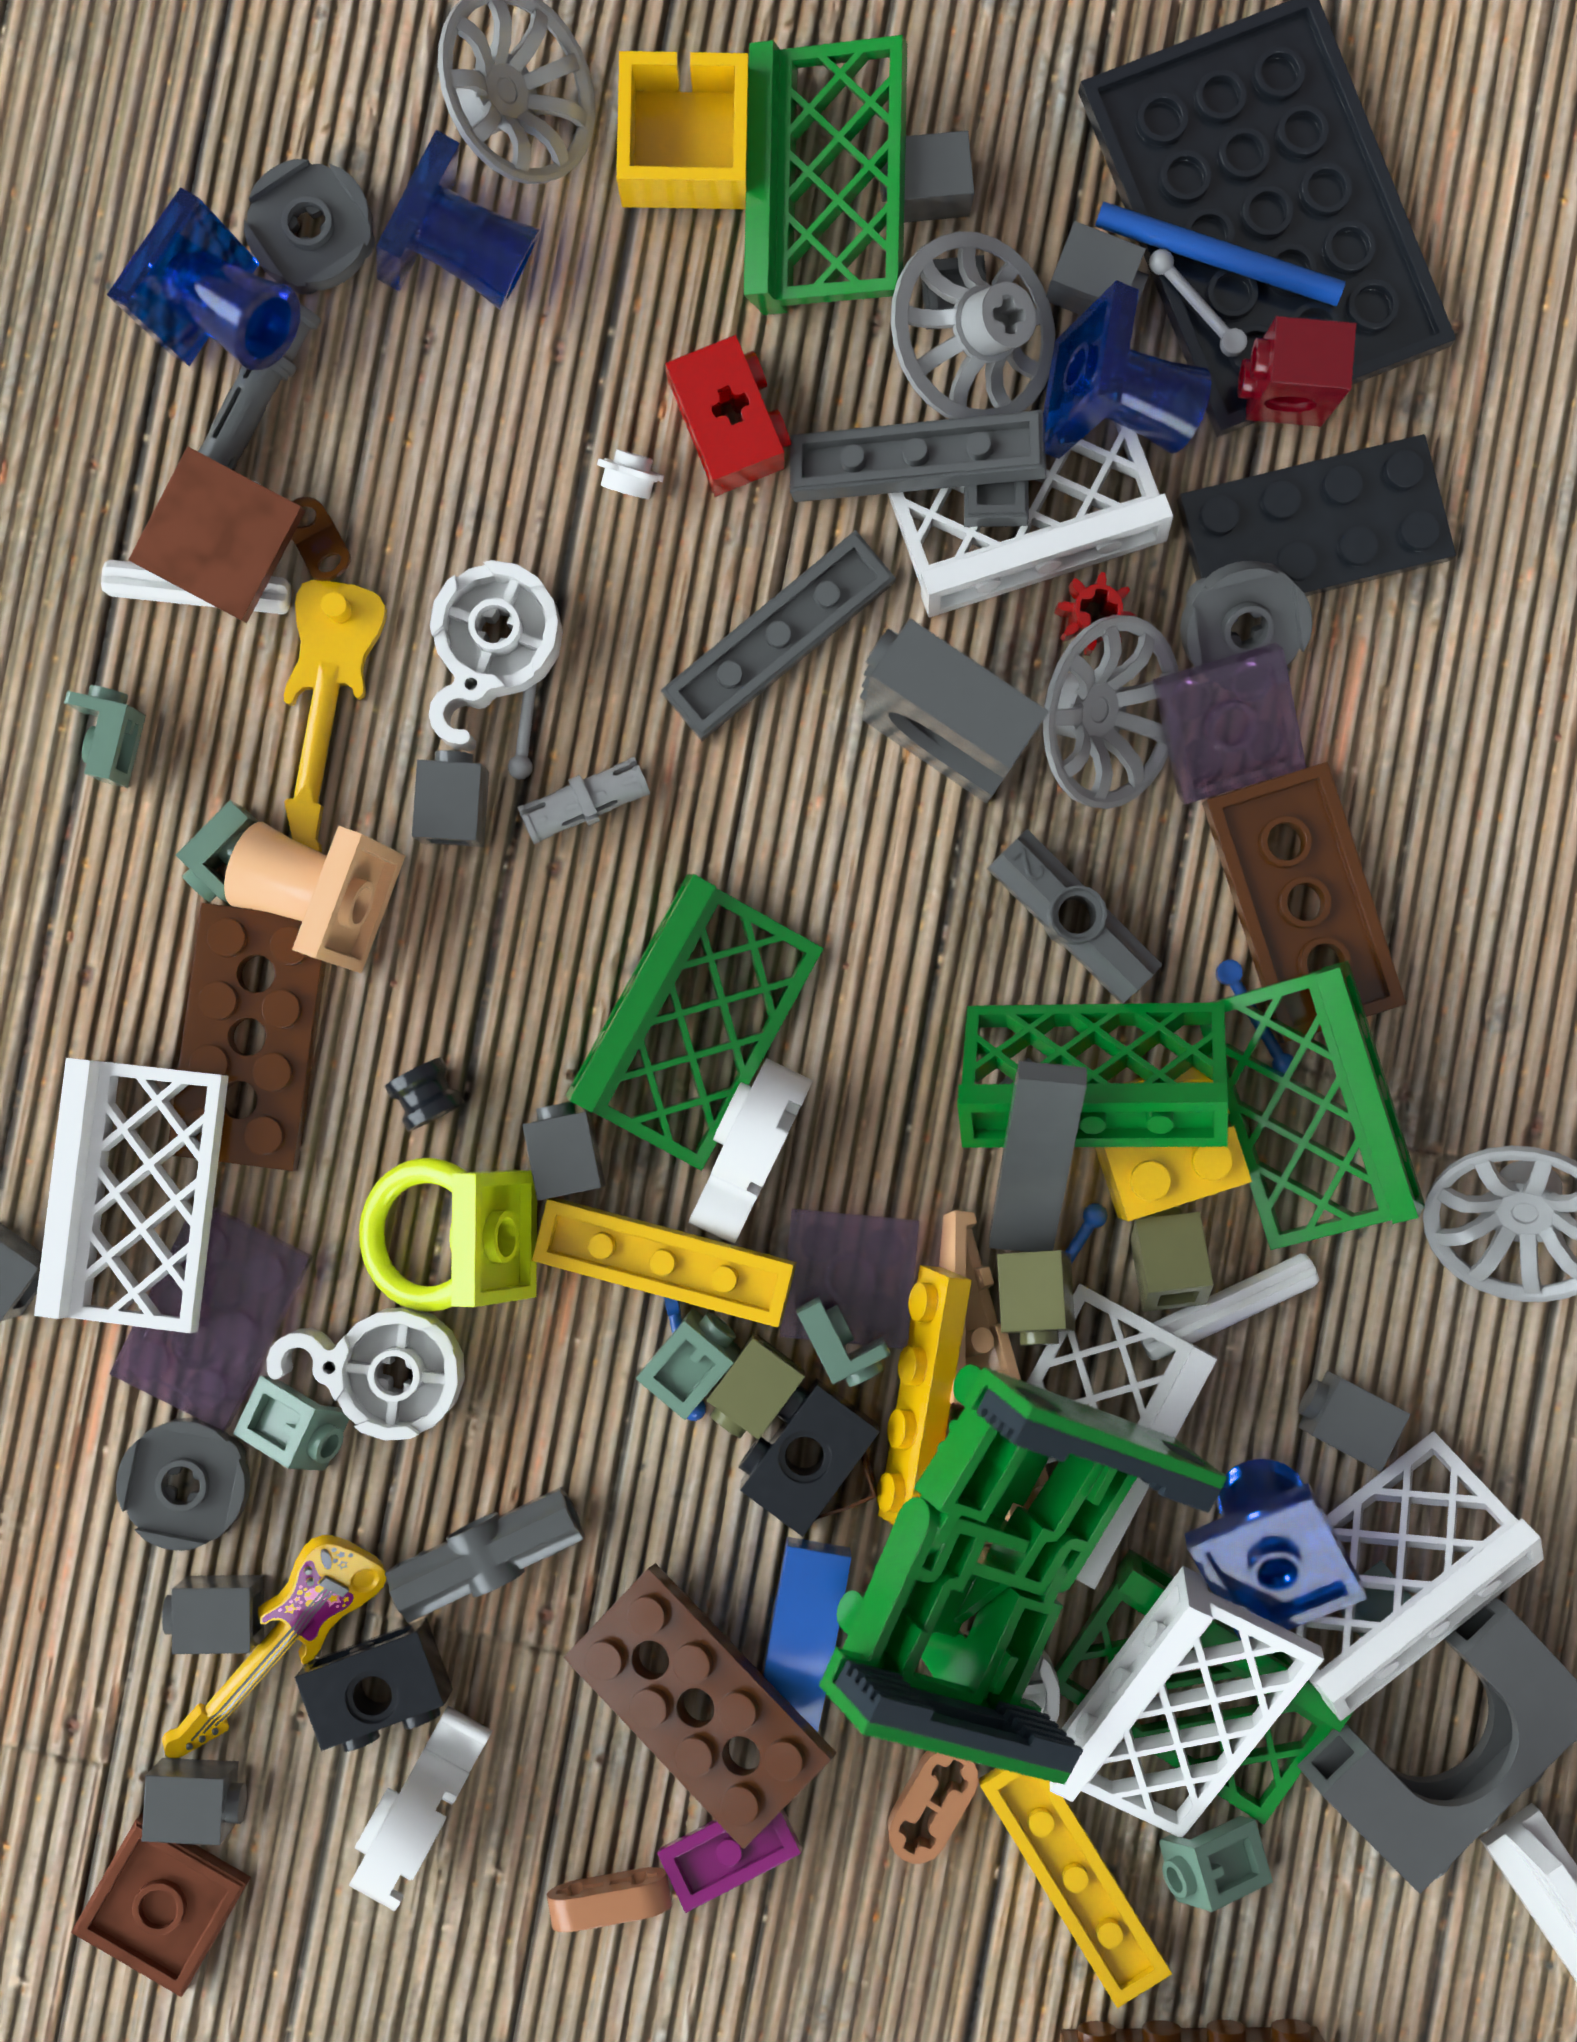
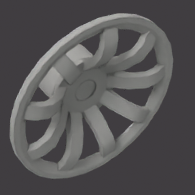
M460 0L452 8L443 25L438 45V71L441 91L448 112L461 137L474 154L486 165L510 180L524 184H545L564 177L579 164L587 152L593 135L596 114L592 79L578 42L563 20L542 0ZM485 4L488 5L494 20V35L491 46H489L485 34L473 22L467 19L475 9ZM507 4L514 5L531 14L528 29L510 54L512 20ZM548 29L557 39L566 56L529 72L525 66L534 56ZM457 35L465 39L474 52L476 64L472 70L453 69V49ZM573 72L578 91L579 105L558 97L537 95L536 88ZM535 115H551L573 122L577 129L569 148L566 149L561 137L554 129ZM502 130L506 132L513 145L512 163L497 155L484 141ZM526 133L534 135L547 147L553 164L542 168H529L531 144Z
M962 231L942 235L922 246L907 261L896 283L892 298L890 323L893 345L900 366L912 388L926 404L949 419L1015 413L1026 410L1034 403L1045 387L1052 369L1055 352V324L1050 302L1046 297L1040 280L1030 265L1013 248L997 238L979 232ZM958 248V269L965 287L956 285L941 275L935 267L933 259L945 251ZM976 249L989 252L1005 262L993 279L992 285L981 279L976 267ZM919 275L931 291L945 301L955 305L954 309H920L909 305L913 287ZM1017 275L1020 276L1028 288L1032 299L1021 286L1013 283ZM908 325L920 328H953L955 336L916 359L910 341ZM1040 325L1041 348L1039 361L1037 362L1025 355L1019 346L1025 344L1033 335L1035 326ZM964 351L967 356L954 378L948 398L926 377V374L946 360ZM1006 360L1013 369L1031 378L1023 392L1012 401L1008 397L1003 385V368ZM986 363V391L994 408L984 410L967 407L968 391L975 376Z
M1112 615L1099 619L1083 629L1066 648L1057 663L1049 683L1044 708L1049 712L1043 720L1045 753L1056 781L1073 800L1085 806L1102 809L1122 806L1137 798L1151 785L1162 770L1171 752L1178 730L1181 711V682L1178 665L1173 651L1163 634L1150 622L1136 616ZM1119 631H1127L1139 636L1138 645L1134 653L1122 665L1116 667L1122 653ZM1102 636L1104 655L1100 665L1093 670L1088 662L1079 654L1091 642ZM1152 653H1154L1162 671L1160 677L1140 685L1123 687L1124 684L1132 680L1148 664ZM1165 694L1163 724L1126 712V706L1143 703ZM1120 729L1143 735L1157 742L1144 767L1141 758L1129 742L1119 734ZM1057 735L1076 739L1074 751L1065 760H1062ZM1107 750L1119 759L1128 774V783L1112 791L1109 790L1111 788L1113 770ZM1089 754L1093 758L1096 771L1095 782L1091 791L1081 786L1072 777L1087 763Z
M1503 1146L1487 1148L1468 1154L1450 1164L1435 1179L1426 1197L1423 1223L1424 1233L1431 1250L1443 1266L1458 1279L1477 1290L1499 1298L1521 1302H1548L1577 1295V1258L1567 1246L1562 1235L1563 1232L1565 1235L1577 1240V1220L1569 1213L1577 1212V1192L1562 1195V1181L1558 1174L1551 1169L1553 1166L1571 1174L1577 1179V1161L1560 1153L1537 1147ZM1518 1160L1505 1166L1500 1173L1494 1165V1162ZM1476 1168L1480 1179L1490 1192L1481 1196L1465 1195L1457 1192L1450 1186L1462 1175ZM1441 1203L1459 1212L1481 1213L1475 1220L1461 1227L1441 1228ZM1493 1229L1496 1231L1490 1245L1473 1266L1468 1265L1451 1248V1246L1468 1244L1485 1236ZM1513 1241L1520 1242V1264L1523 1285L1504 1282L1490 1277ZM1538 1242H1544L1549 1253L1560 1268L1572 1278L1558 1283L1541 1285L1538 1265Z

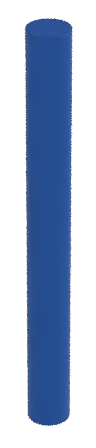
M1104 201L1095 224L1097 228L1160 249H1166L1169 252L1333 306L1338 305L1346 281Z

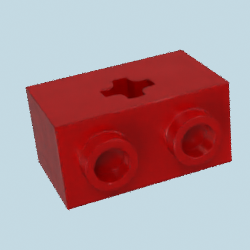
M733 335L665 363L668 384L715 497L784 469L783 448L790 446L791 440L779 410L775 409L768 412L759 390L767 387V381L754 350L744 354L737 336ZM731 404L736 413H741L742 421L731 425L729 418L721 415V407Z

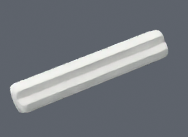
M108 560L104 563L101 577L102 591L111 597L215 607L132 562ZM271 576L254 611L275 614L287 613L292 596L291 583L283 577Z
M1300 1253L1209 1296L1206 1305L1185 1307L1153 1323L1193 1344L1315 1287L1319 1282V1276L1311 1259L1306 1254ZM1153 1338L1140 1341L1151 1360H1159L1176 1352L1174 1349Z

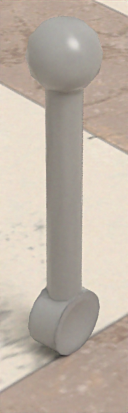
M1166 249L1154 251L1149 258L1151 271L1157 275H1165L1221 338L1219 344L1223 354L1229 357L1240 355L1247 345L1245 333L1237 328L1230 329L1174 267V258L1171 252Z
M537 683L523 691L516 754L508 763V772L515 779L527 778L533 769L532 762L528 758Z

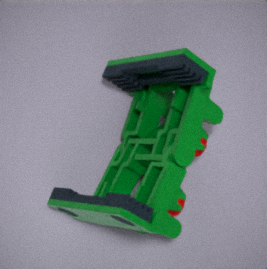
M969 1364L958 1372L953 1387L955 1398L965 1409L958 1420L954 1419L949 1423V1434L944 1441L938 1444L937 1453L915 1485L914 1489L921 1494V1497L909 1499L899 1510L883 1552L875 1566V1571L866 1593L855 1590L848 1591L839 1602L837 1621L848 1636L843 1649L835 1647L819 1686L862 1735L1065 1785L1083 1749L1078 1745H1074L1075 1741L1071 1737H1067V1733L1063 1729H1059V1725L1055 1721H1051V1717L1048 1714L1041 1712L1042 1708L1032 1700L1022 1698L1063 1608V1605L1056 1600L1057 1595L1071 1587L1137 1477L1144 1483L1150 1484L1149 1487L1153 1490L1159 1491L1158 1494L1162 1497L1207 1513L1210 1512L1228 1477L1174 1437L989 1368H981ZM1049 1457L1056 1459L1059 1463L1029 1509L1017 1506L1007 1521L1005 1517L1013 1503L1021 1506L1025 1505ZM986 1541L993 1543L991 1547H987L984 1545ZM978 1612L969 1635L959 1631L962 1624ZM921 1658L933 1677L915 1672Z

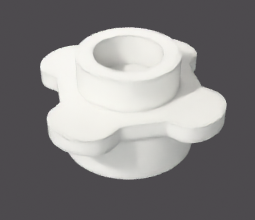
M616 449L614 460L598 458L597 465L605 468L601 486L644 499H650L654 482H663L664 475L650 471L653 459Z

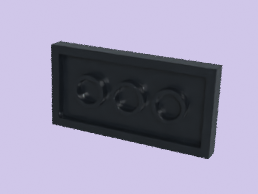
M1425 434L1182 493L1176 500L1196 580L1207 578L1217 569L1235 562L1260 561L1279 566L1306 596L1448 562L1456 556Z

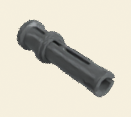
M270 291L266 298L270 307L254 338L245 339L241 347L243 350L241 355L245 361L239 371L240 373L216 415L204 443L198 450L201 454L235 471L237 463L250 442L280 381H287L289 377L294 376L297 367L293 361L309 330H317L321 323V319L311 310L275 291Z

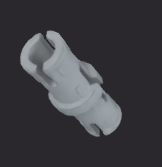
M633 756L610 769L582 779L580 775L568 779L569 786L541 799L520 805L517 808L535 845L544 839L554 836L558 832L586 822L588 826L600 822L598 816L627 802L650 795V791L643 773Z

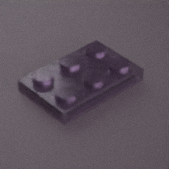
M213 1207L198 1332L183 1333L133 1326L109 1374L223 1431L230 1427L314 1256ZM186 1220L170 1251L173 1255L189 1243L191 1226ZM187 1259L180 1264L184 1271ZM169 1273L152 1287L148 1296L161 1314L180 1317L183 1291Z

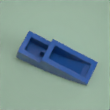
M787 1537L762 1675L818 1732L826 1695L819 1686V1683L835 1650L839 1629L837 1607L846 1591L852 1558L850 1547Z

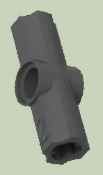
M1028 829L987 868L1044 926V930L1050 939L1064 946L1121 1004L1125 1003L1162 966L1141 942L1106 908L1101 896L1090 887H1085ZM1076 900L1084 904L1088 909L1090 922L1084 933H1071L1064 929L1059 922L1058 912L1063 901Z
M563 1487L557 1488L499 1516L498 1512L486 1515L448 1535L446 1542L427 1551H422L419 1555L399 1562L394 1567L388 1569L385 1572V1576L389 1585V1593L398 1612L404 1616L407 1623L472 1593L473 1597L487 1594L522 1575L525 1572V1567L544 1558L551 1557L583 1540L585 1534L579 1516Z

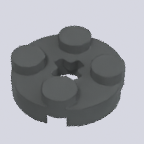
M293 159L273 167L254 185L249 196L251 205L247 212V222L244 219V234L254 257L270 277L277 282L289 286L296 293L310 295L318 290L330 289L347 281L360 269L365 259L372 254L375 247L373 216L360 186L342 168L330 163V167L322 164H310L308 159ZM305 212L313 219L321 215L325 217V222L320 226L321 233L311 239L308 236L299 238L294 235L300 229L297 218Z
M1241 561L1226 565L1212 572L1207 578H1201L1194 582L1186 594L1187 605L1182 613L1180 626L1184 651L1195 668L1207 679L1217 682L1220 687L1239 692L1253 691L1279 681L1290 671L1287 665L1295 658L1299 649L1304 652L1310 640L1312 612L1309 601L1304 592L1279 566L1272 563ZM1245 613H1250L1255 618L1261 617V624L1251 628V638L1247 640H1241L1236 632L1231 631L1233 623L1237 622L1238 617Z
M196 1418L174 1419L148 1430L126 1451L118 1469L116 1493L122 1512L127 1511L130 1520L138 1527L134 1530L145 1541L160 1548L175 1551L192 1550L219 1538L241 1516L248 1501L250 1470L246 1462V1451L243 1444L216 1424ZM183 1467L191 1469L193 1471V1478L199 1480L200 1483L199 1491L191 1492L187 1497V1501L178 1499V1488L168 1485L169 1475L181 1473Z

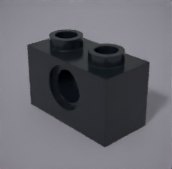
M817 1378L808 1390L801 1385L796 1388L776 1415L784 1423L770 1442L762 1436L759 1440L757 1439L738 1466L739 1469L746 1473L741 1480L740 1491L802 1537L880 1432L877 1422ZM799 1437H810L821 1445L823 1454L819 1462L814 1466L800 1468L793 1465L787 1458L786 1449L788 1445Z
M427 1618L314 1659L305 1664L295 1676L321 1751L341 1744L344 1752L362 1748L380 1738V1729L401 1721L404 1729H412L426 1724L440 1716L439 1707L444 1706L453 1690ZM376 1676L385 1680L391 1688L392 1699L380 1703L368 1698L362 1687L363 1678Z

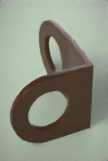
M300 497L293 500L292 502L297 505L310 507L316 513L314 521L305 527L297 526L291 538L311 576L317 581H329L340 576L348 568L351 562V555L334 522L317 499ZM333 555L341 557V561L335 569L328 572L319 570L320 564L327 557Z
M866 1452L861 1459L872 1495L849 1506L821 1514L816 1520L857 1507L878 1497L877 1481Z

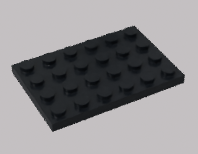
M1289 0L1081 81L1078 90L1079 96L1125 209L1346 281L1338 305L1333 306L1171 252L1174 258V267L1230 329L1237 328L1242 330L1247 336V345L1242 353L1236 357H1229L1223 354L1220 349L1219 343L1221 338L1165 275H1157L1151 271L1149 258L1154 251L1160 248L1138 241L1141 247L1146 248L1144 258L1216 437L1259 422L1246 420L1247 399L1238 398L1239 371L1242 360L1244 358L1251 359L1255 339L1264 337L1276 316L1357 323L1352 385L1449 348L1455 342L1456 336L1320 0Z

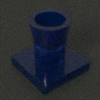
M435 130L376 245L377 279L400 292L418 255H421L472 287L501 311L509 300L528 263L541 229L504 217L453 192L452 188L456 183L460 143Z
M181 187L107 293L108 297L168 353L188 366L192 364L209 337H211L245 368L255 371L266 369L278 362L288 351L297 334L301 317L300 302L295 291L287 285L254 275L253 273L259 266L258 261L199 197Z
M1116 280L1055 340L1043 410L1045 420V454L1060 459L1105 418L1142 435L1170 454L1182 450L1197 431L1210 397V372L1205 367L1172 362L1130 349L1139 289Z
M1255 1459L1233 1467L1225 1474L1228 1478L1216 1498V1506L1222 1518L1185 1533L1187 1549L1213 1594L1287 1630L1367 1599L1363 1582L1309 1483L1303 1484L1300 1476L1284 1463L1270 1459ZM1233 1628L1239 1640H1241L1239 1630Z

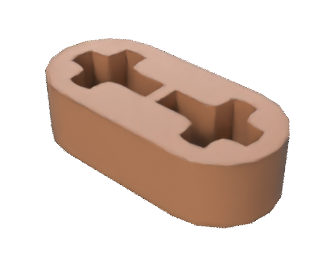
M926 1751L923 1754L888 1818L889 1842L894 1853L902 1860L912 1864L927 1863L935 1859L943 1850L976 1792L979 1783L976 1763ZM953 1760L959 1761L960 1774L964 1779L961 1784L950 1781L939 1798L933 1795L939 1783L937 1772L933 1768L937 1764L942 1767H948ZM926 1806L932 1809L927 1819L928 1831L932 1836L929 1839L918 1836L913 1844L906 1842V1831L902 1823L906 1820L909 1823L915 1824L920 1819Z
M660 1867L639 1868L578 1879L560 1884L549 1890L546 1894L552 1928L557 1932H575L643 1920L662 1914L673 1905L668 1875L665 1869Z

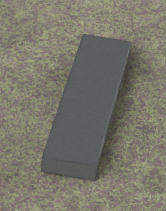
M1042 410L790 435V493L794 502L1046 479L1045 420Z
M855 530L662 688L661 692L698 738L703 741L895 583L896 578Z
M1018 1061L990 1225L989 1248L1023 1252L1053 1251L1087 1086L1086 1067Z

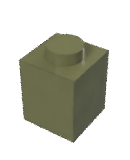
M1172 1207L1143 1218L1135 1219L1130 1242L1142 1311L1206 1305L1214 1284L1200 1211L1182 1213L1180 1208Z
M1062 1250L997 1254L1002 1333L1019 1334L1020 1346L1059 1344L1058 1332L1075 1331L1071 1254Z
M753 1332L741 1348L733 1365L708 1393L706 1401L715 1407L710 1416L721 1427L738 1438H741L747 1431L759 1440L805 1378V1370Z

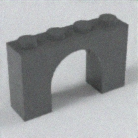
M909 618L899 634L888 628L866 660L868 664L864 672L866 679L862 684L864 690L860 695V698L866 701L862 720L986 804L1049 712L911 618Z
M1497 1597L1444 1638L1479 1676L1488 1698V1719L1484 1733L1475 1749L1467 1758L1450 1770L1432 1776L1419 1777L1402 1774L1385 1764L1345 1724L1340 1732L1335 1729L1331 1731L1297 1765L1320 1794L1419 1894L1435 1879L1444 1875L1452 1862L1480 1834L1488 1831L1495 1824L1498 1817L1527 1788L1536 1784L1544 1771L1572 1743L1577 1741V1679L1518 1616Z

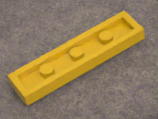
M555 1197L549 1198L546 1201L532 1261L777 1328L782 1324L797 1264L795 1261Z
M920 1265L917 1283L912 1287L908 1300L911 1320L907 1344L901 1351L898 1360L900 1385L896 1409L891 1413L887 1425V1436L890 1445L886 1469L877 1485L878 1516L894 1525L899 1510L906 1501L914 1497H921V1494L914 1487L937 1453L938 1444L944 1441L951 1406L950 1397L953 1380L956 1377L972 1280L942 1267Z
M994 1768L978 1779L980 1787L1117 2009L1172 1975L1168 1963L1065 1798L1050 1792L1049 1781Z

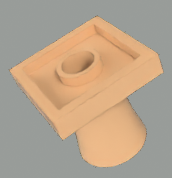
M256 822L246 829L232 851L225 874V897L227 902L234 907L265 911L302 921L292 950L362 974L405 855L361 833L338 826L328 855H325L289 838L264 822Z

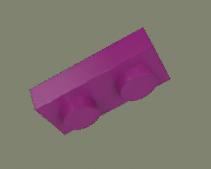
M783 1809L744 1849L716 1820H713L661 1847L657 1854L684 1912L687 1913L800 1855L803 1849Z

